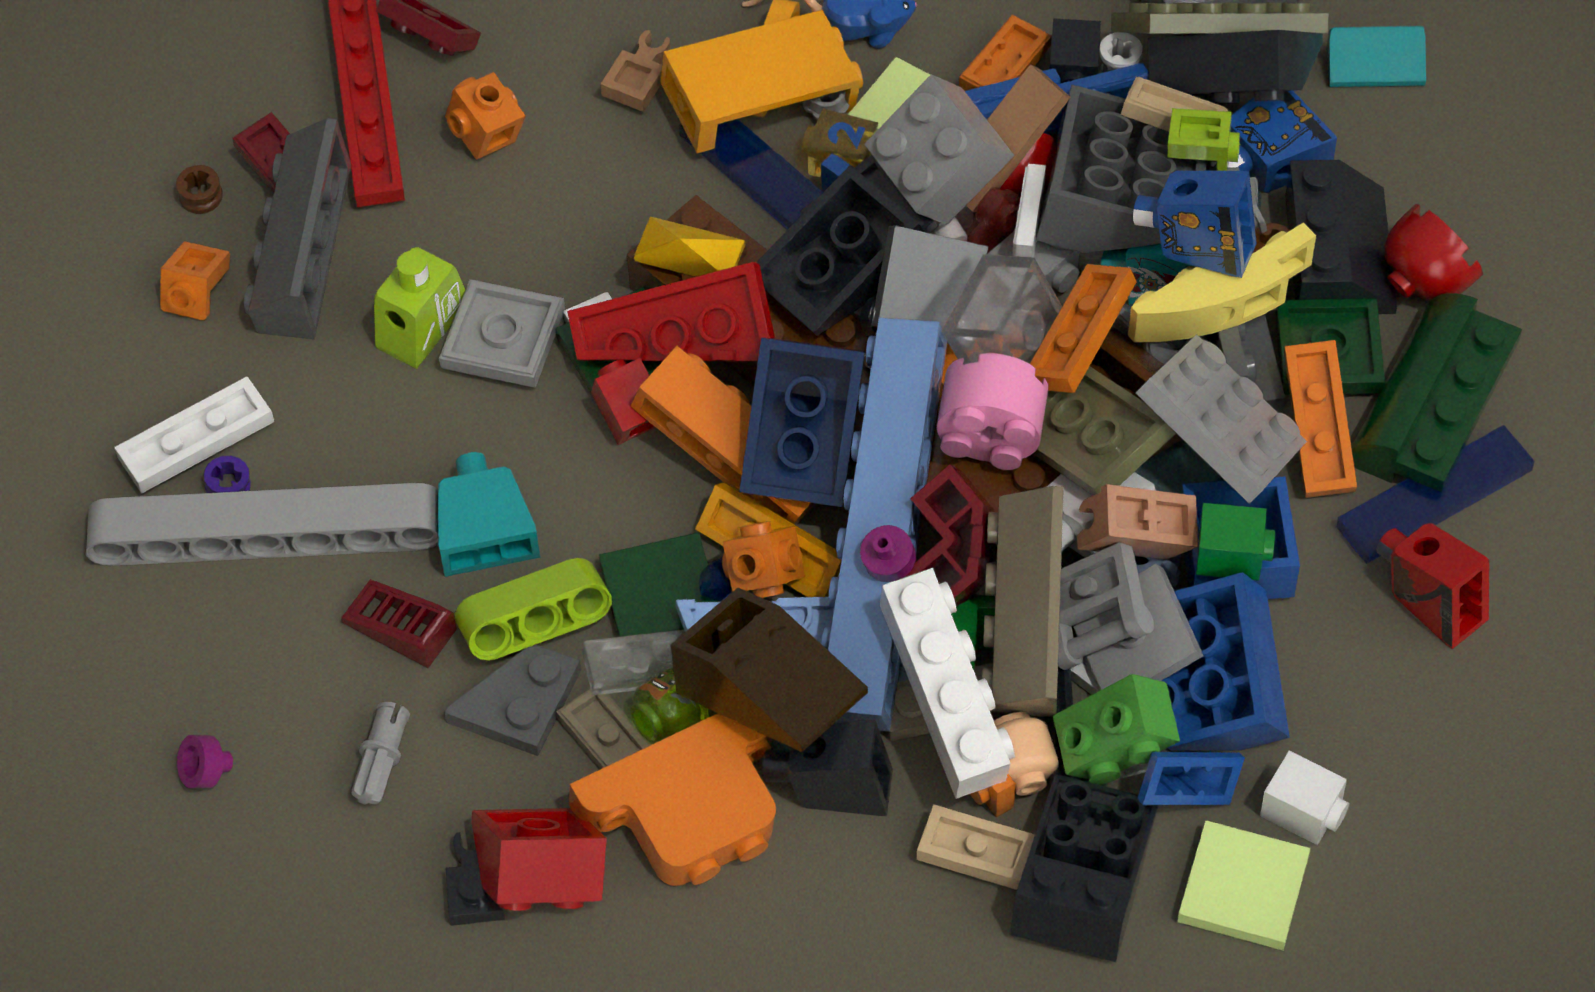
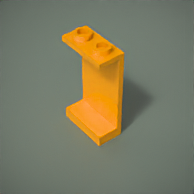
M823 10L664 51L660 83L696 153L715 149L717 127L720 123L845 90V100L849 104L846 112H850L857 103L859 89L863 87V77L859 65L855 61L851 62L846 54L839 29L836 26L832 27Z

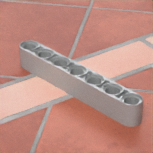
M402 483L99 499L92 502L88 509L86 556L97 564L117 566L426 550L438 544V489L425 483Z

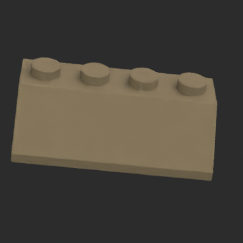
M1050 486L999 496V512L988 513V543L998 544L997 564L987 563L986 595H996L995 616L985 615L984 647H994L993 668H983L982 679L985 678L988 682L995 702V709L992 710V715L1026 712L1029 716L1053 717L1056 714L1064 486Z

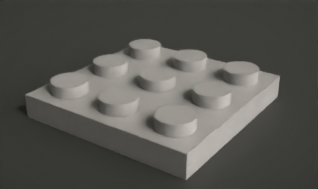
M1197 334L1136 392L1157 415L1249 504L1307 442L1300 435L1297 424L1289 416L1275 411L1263 399L1261 390L1253 381L1246 377H1240L1226 363V358L1222 351L1213 343L1203 341Z

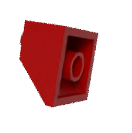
M571 808L472 810L471 822L482 888L501 908L521 911L530 909L532 903H551L558 908L578 909L584 906V902L602 901L607 838L590 822L584 821L575 815Z

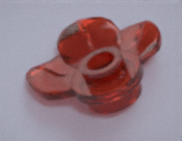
M998 187L991 189L979 204L976 212V221L979 224L972 230L966 242L988 246V254L1014 232L1019 209L1018 194L1011 189L1001 190Z

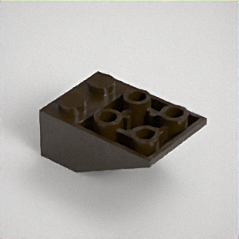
M741 588L735 589L670 644L676 694L801 752L868 693V686L784 609Z

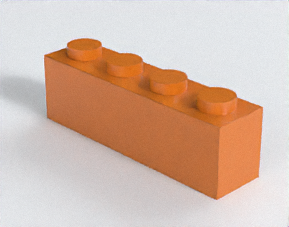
M676 346L639 387L631 408L722 482L740 491L752 406L742 391L731 385L726 386L711 374L708 365L700 357L691 353L687 354ZM743 493L794 525H797L815 505V503Z

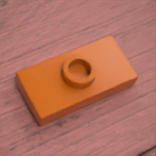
M1012 14L960 75L959 87L967 91L1021 77L1030 64L1035 66L1051 47L1052 35Z

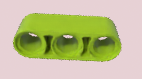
M573 558L469 596L457 607L455 622L472 654L481 660L489 661L597 622L609 612L612 596L590 561L583 558Z

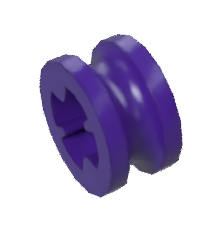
M220 456L213 459L204 470L206 493L250 491V473L246 463L234 456ZM225 474L235 475V482L231 481V487H221L219 479L223 481V475Z

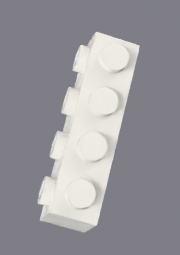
M931 568L882 585L881 610L955 798L1006 781L1011 764L1009 760L1015 758L1014 748L1004 727L997 729L990 713V710L995 709L994 698L986 679L983 678L977 681L970 663L976 660L974 647L967 631L958 632L951 614L955 613L957 609L948 583L943 582L939 584L934 570Z

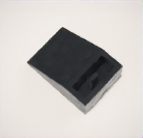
M1055 774L1016 891L1010 935L1116 962L1129 921L1159 805H1142L1138 800V794Z

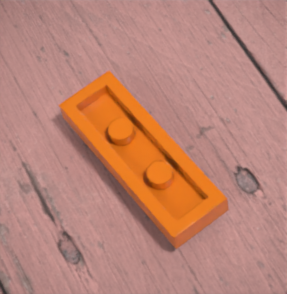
M1091 264L1085 266L1030 362V365L1036 368L1035 377L1041 383L1044 378L1046 379L1048 391L1075 393L1137 283L1131 268Z
M1336 341L1285 346L1284 357L1293 419L1300 430V435L1307 441L1298 451L1305 498L1356 492L1357 482Z

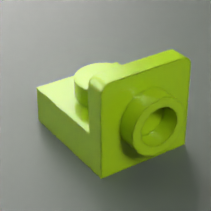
M1172 108L1168 138V158L1217 161V171H1228L1229 162H1238L1240 133L1231 132L1232 112Z

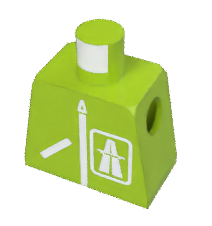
M419 247L411 248L410 251L404 252L399 256L397 267L380 286L374 297L375 346L377 349L415 369L420 366L452 325L465 293V288L458 271L452 264Z

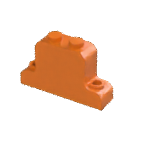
M717 713L571 783L569 806L575 815L584 821L590 822L600 832L612 831L622 825L629 827L656 875L664 883L672 886H681L690 881L693 885L702 884L716 876L720 872L721 866L737 858L741 862L749 861L759 856L768 848L767 842L771 838L776 804L752 763L762 758L766 750H771L768 742L769 737Z

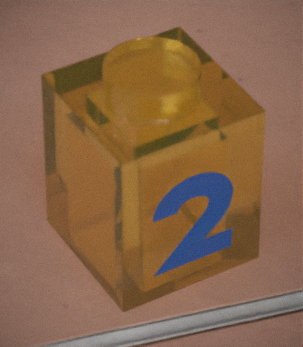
M823 108L816 126L809 125L807 127L802 142V153L808 154V174L821 178V163L832 153L855 168L871 155V152L864 144L878 130V122Z

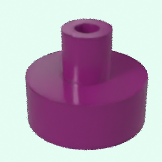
M884 525L873 529L865 536L861 544L860 556L866 570L873 578L882 582H893L904 578L912 570L916 560V551L910 537L904 530L896 526Z
M188 735L181 742L177 755V769L180 780L186 787L212 788L218 783L222 772H229L232 769V754L229 751H222L216 737L212 735Z

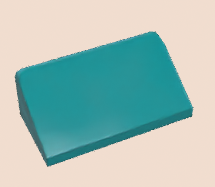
M1424 27L1330 28L1326 46L1329 87L1425 86L1426 37Z

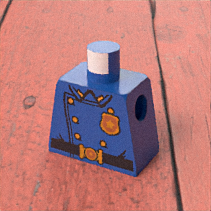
M1283 91L1284 101L1256 102L1253 97L1231 116V132L1240 133L1238 162H1229L1228 167H1239L1240 171H1249L1250 177H1256L1258 189L1262 192L1268 193L1287 185L1290 161L1334 160L1337 136L1294 91Z
M1175 171L1169 175L1160 197L1145 195L1137 197L1133 210L1134 224L1159 228L1162 254L1166 258L1242 278L1257 244L1249 171Z

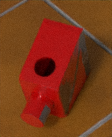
M1432 523L1422 525L1409 537L1397 528L1390 529L1382 536L1377 545V553L1391 563L1393 595L1448 647L1454 649L1489 620V558Z

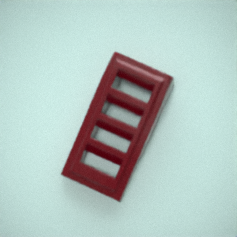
M371 579L341 617L342 623L426 668L430 667L457 630L454 612L431 601ZM374 598L381 601L370 617L362 615ZM390 607L396 609L386 624L380 622ZM406 615L412 617L403 630L397 628ZM421 623L427 625L420 636L414 635V632Z

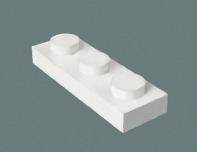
M247 376L114 448L119 461L142 494L274 423L271 409Z

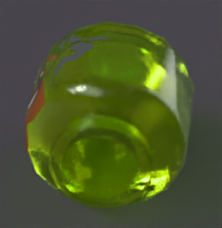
M673 667L664 669L639 685L634 692L633 705L630 709L631 718L637 730L651 742H659L709 718L710 714L708 708L676 694Z

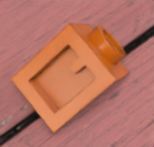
M184 241L161 267V309L164 312L205 320L210 314V291L230 269V251Z

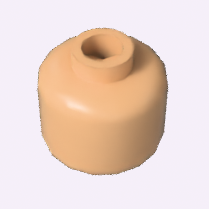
M1026 712L1010 713L994 721L996 728L1004 727L1014 748L1015 758L1009 760L1011 764L1008 774L1015 782L1016 794L1025 796L1041 791L1047 786L1046 779L1050 777L1059 765L1047 725L1037 718H1030Z

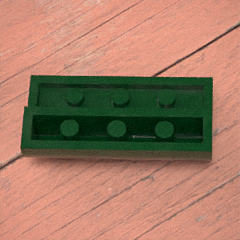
M1446 293L1432 298L1426 305L1351 447L1354 468L1389 483H1392L1398 474L1442 492L1520 340L1522 329L1476 311L1478 299L1472 296Z

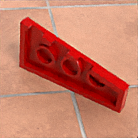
M756 262L738 265L567 311L577 360L617 361L620 359L634 361L639 358L642 361H663L678 346L687 354H695L705 362H758L761 338H775L760 264Z

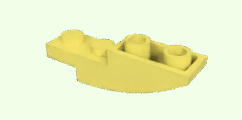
M1304 222L1287 233L1281 231L1275 234L1264 247L1251 255L1242 278L1194 266L1183 269L1172 282L1156 292L1148 291L1142 294L1134 302L1133 306H1131L1128 336L1134 342L1183 340L1193 338L1196 334L1204 336L1226 330L1264 315L1285 303L1289 279L1311 266L1316 235Z

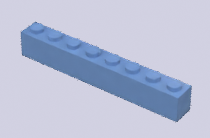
M879 318L876 336H869L866 362L868 366H871L869 383H862L859 392V411L861 414H864L861 431L854 432L851 446L852 460L857 462L854 479L846 481L844 490L845 510H849L847 528L839 529L836 543L837 558L842 559L839 577H832L829 587V606L834 608L832 626L824 627L821 644L868 686V693L836 722L876 720L879 731H890L901 658L880 607L882 585L890 582L879 581L868 573L860 556V548L863 539L870 531L879 526L892 525L901 528L908 534L917 552L922 512L910 498L927 484L947 348V340L940 322Z

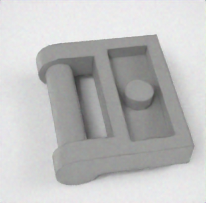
M1119 542L1061 569L1058 666L1061 669L1068 670L1082 662L1084 656L1131 636L1134 639H1138L1150 634L1154 630L1153 617L1144 605L1132 546ZM1119 605L1120 618L1075 638L1073 637L1071 626Z

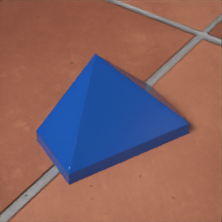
M1152 752L1138 800L1142 805H1230L1245 757L1238 752Z

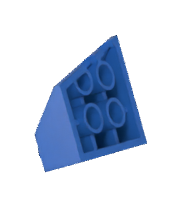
M1241 572L1174 591L1204 656L1162 680V682L1167 683L1180 742L1168 747V749L1172 751H1241L1290 738L1266 589Z

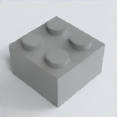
M932 74L864 144L914 211L944 224H948L1014 157L1012 151L961 87Z

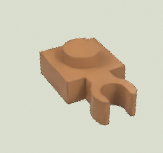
M644 31L639 37V49L636 54L625 50L620 52L600 84L601 96L644 112L661 86L664 51L671 50L670 38L666 37L660 47L651 48L649 47L652 43L651 31Z

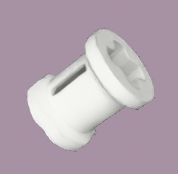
M1126 32L1112 33L1103 38L1100 43L1099 52L1103 64L1100 67L1099 74L1138 64L1142 58L1143 47L1140 40Z

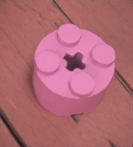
M995 353L979 354L978 362L963 365L964 357L955 360L946 371L937 422V433L941 439L940 449L948 456L956 458L967 456L977 460L988 461L993 466L1003 470L1019 468L1022 459L1033 454L1040 445L1048 394L1046 379L1044 378L1041 383L1035 377L1036 368L1023 360Z

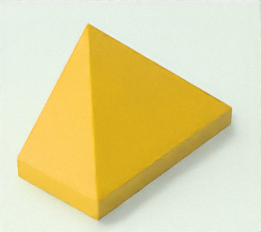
M650 216L634 254V261L697 277L737 266L745 247V240Z

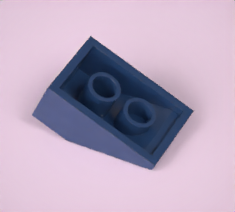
M768 337L761 338L739 492L842 507L865 351Z

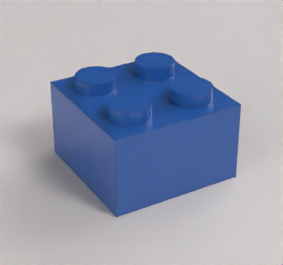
M1274 477L1250 504L1226 481L1182 484L1181 494L1196 496L1198 542L1203 503L1267 508L1265 529L1275 530L1273 560L1262 561L1260 580L1254 581L1266 589L1268 599L1295 597L1300 562L1286 477ZM1198 547L1184 552L1189 587L1223 578L1196 575Z

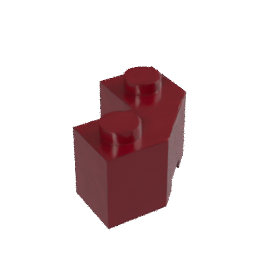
M949 464L910 498L943 539L915 562L912 570L906 577L933 568L938 583H948L955 604L958 606L966 602L986 584V566L990 560L991 544L988 543V513L994 512V509L960 469Z

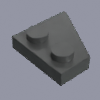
M539 645L525 648L447 706L444 712L446 723L538 756L557 720L556 711L564 706L581 672L580 660Z

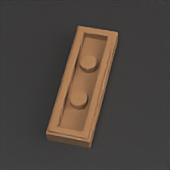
M1031 64L1028 66L987 119L1012 151L1014 157L966 205L973 212L979 214L982 212L1071 98L1038 67Z

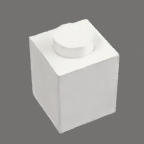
M1288 751L1264 791L1260 817L1318 845L1327 828L1335 832L1346 815L1349 803L1343 800L1347 779Z

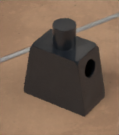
M876 720L835 722L803 752L792 747L790 750L765 751L763 757L764 781L790 782L801 806L808 809L887 816L893 768Z

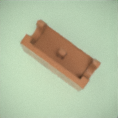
M1106 484L1101 487L1100 493L1085 499L1079 507V512L1093 513L1094 515L1092 526L1089 529H1083L1077 535V548L1080 550L1099 552L1121 542L1132 546L1134 556L1167 560L1198 547L1196 496Z

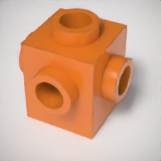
M492 72L477 80L475 77H470L460 82L452 91V97L445 117L451 132L457 138L462 139L477 160L516 142L526 115L518 106L517 99L512 90L504 86L496 74Z
M770 521L754 523L739 527L740 537L723 541L724 554L722 565L726 577L730 580L732 592L737 588H741L745 591L752 590V594L761 598L784 593V583L805 577L795 526L772 530Z

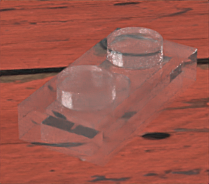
M685 630L584 641L582 655L592 696L639 690L641 685L653 678H657L667 684L670 680H675L673 678L674 670L670 644L680 637ZM662 672L668 673V675L665 674L664 677L658 678L659 675L664 674Z

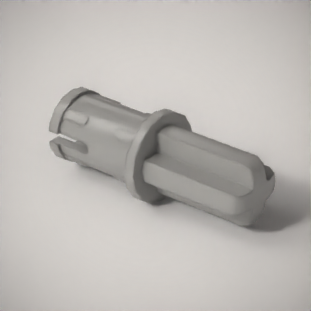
M381 702L378 704L369 738L360 745L359 753L362 759L351 793L361 804L366 805L370 803L377 805L382 800L392 766H396L400 761L401 754L398 747L410 717L409 711L402 705L398 709L397 716H393L391 719L396 703Z

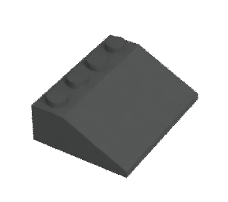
M1072 84L1069 91L1071 98L1065 104L1057 131L1056 151L1045 190L1036 241L1048 243L1057 249H1070L1081 253L1161 244L1159 228L1134 224L1133 210L1137 197L1139 195L1160 197L1171 173L1175 171H1205L1207 160L1168 158V131L1120 115L1125 98Z

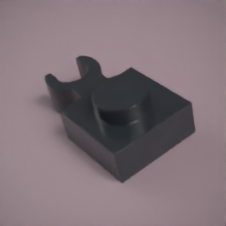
M456 833L453 845L456 858L462 866L446 868L448 909L451 926L505 920L504 908H501L482 888L476 849H464L461 833Z

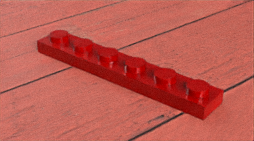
M328 0L357 207L404 201L405 194L379 15L376 11L377 1Z

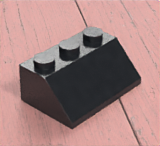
M1266 30L1148 37L1149 80L1195 97L1210 95L1211 102L1215 104L1240 103V94L1254 93V101L1256 102L1284 101L1283 91H1302L1323 44V34L1288 30Z
M1341 160L1290 161L1285 194L1288 229L1292 230L1304 222L1316 235L1311 266L1293 276L1295 300L1377 298L1378 314H1396L1395 288L1387 279V276L1393 271L1385 259L1384 244L1389 231L1384 187Z

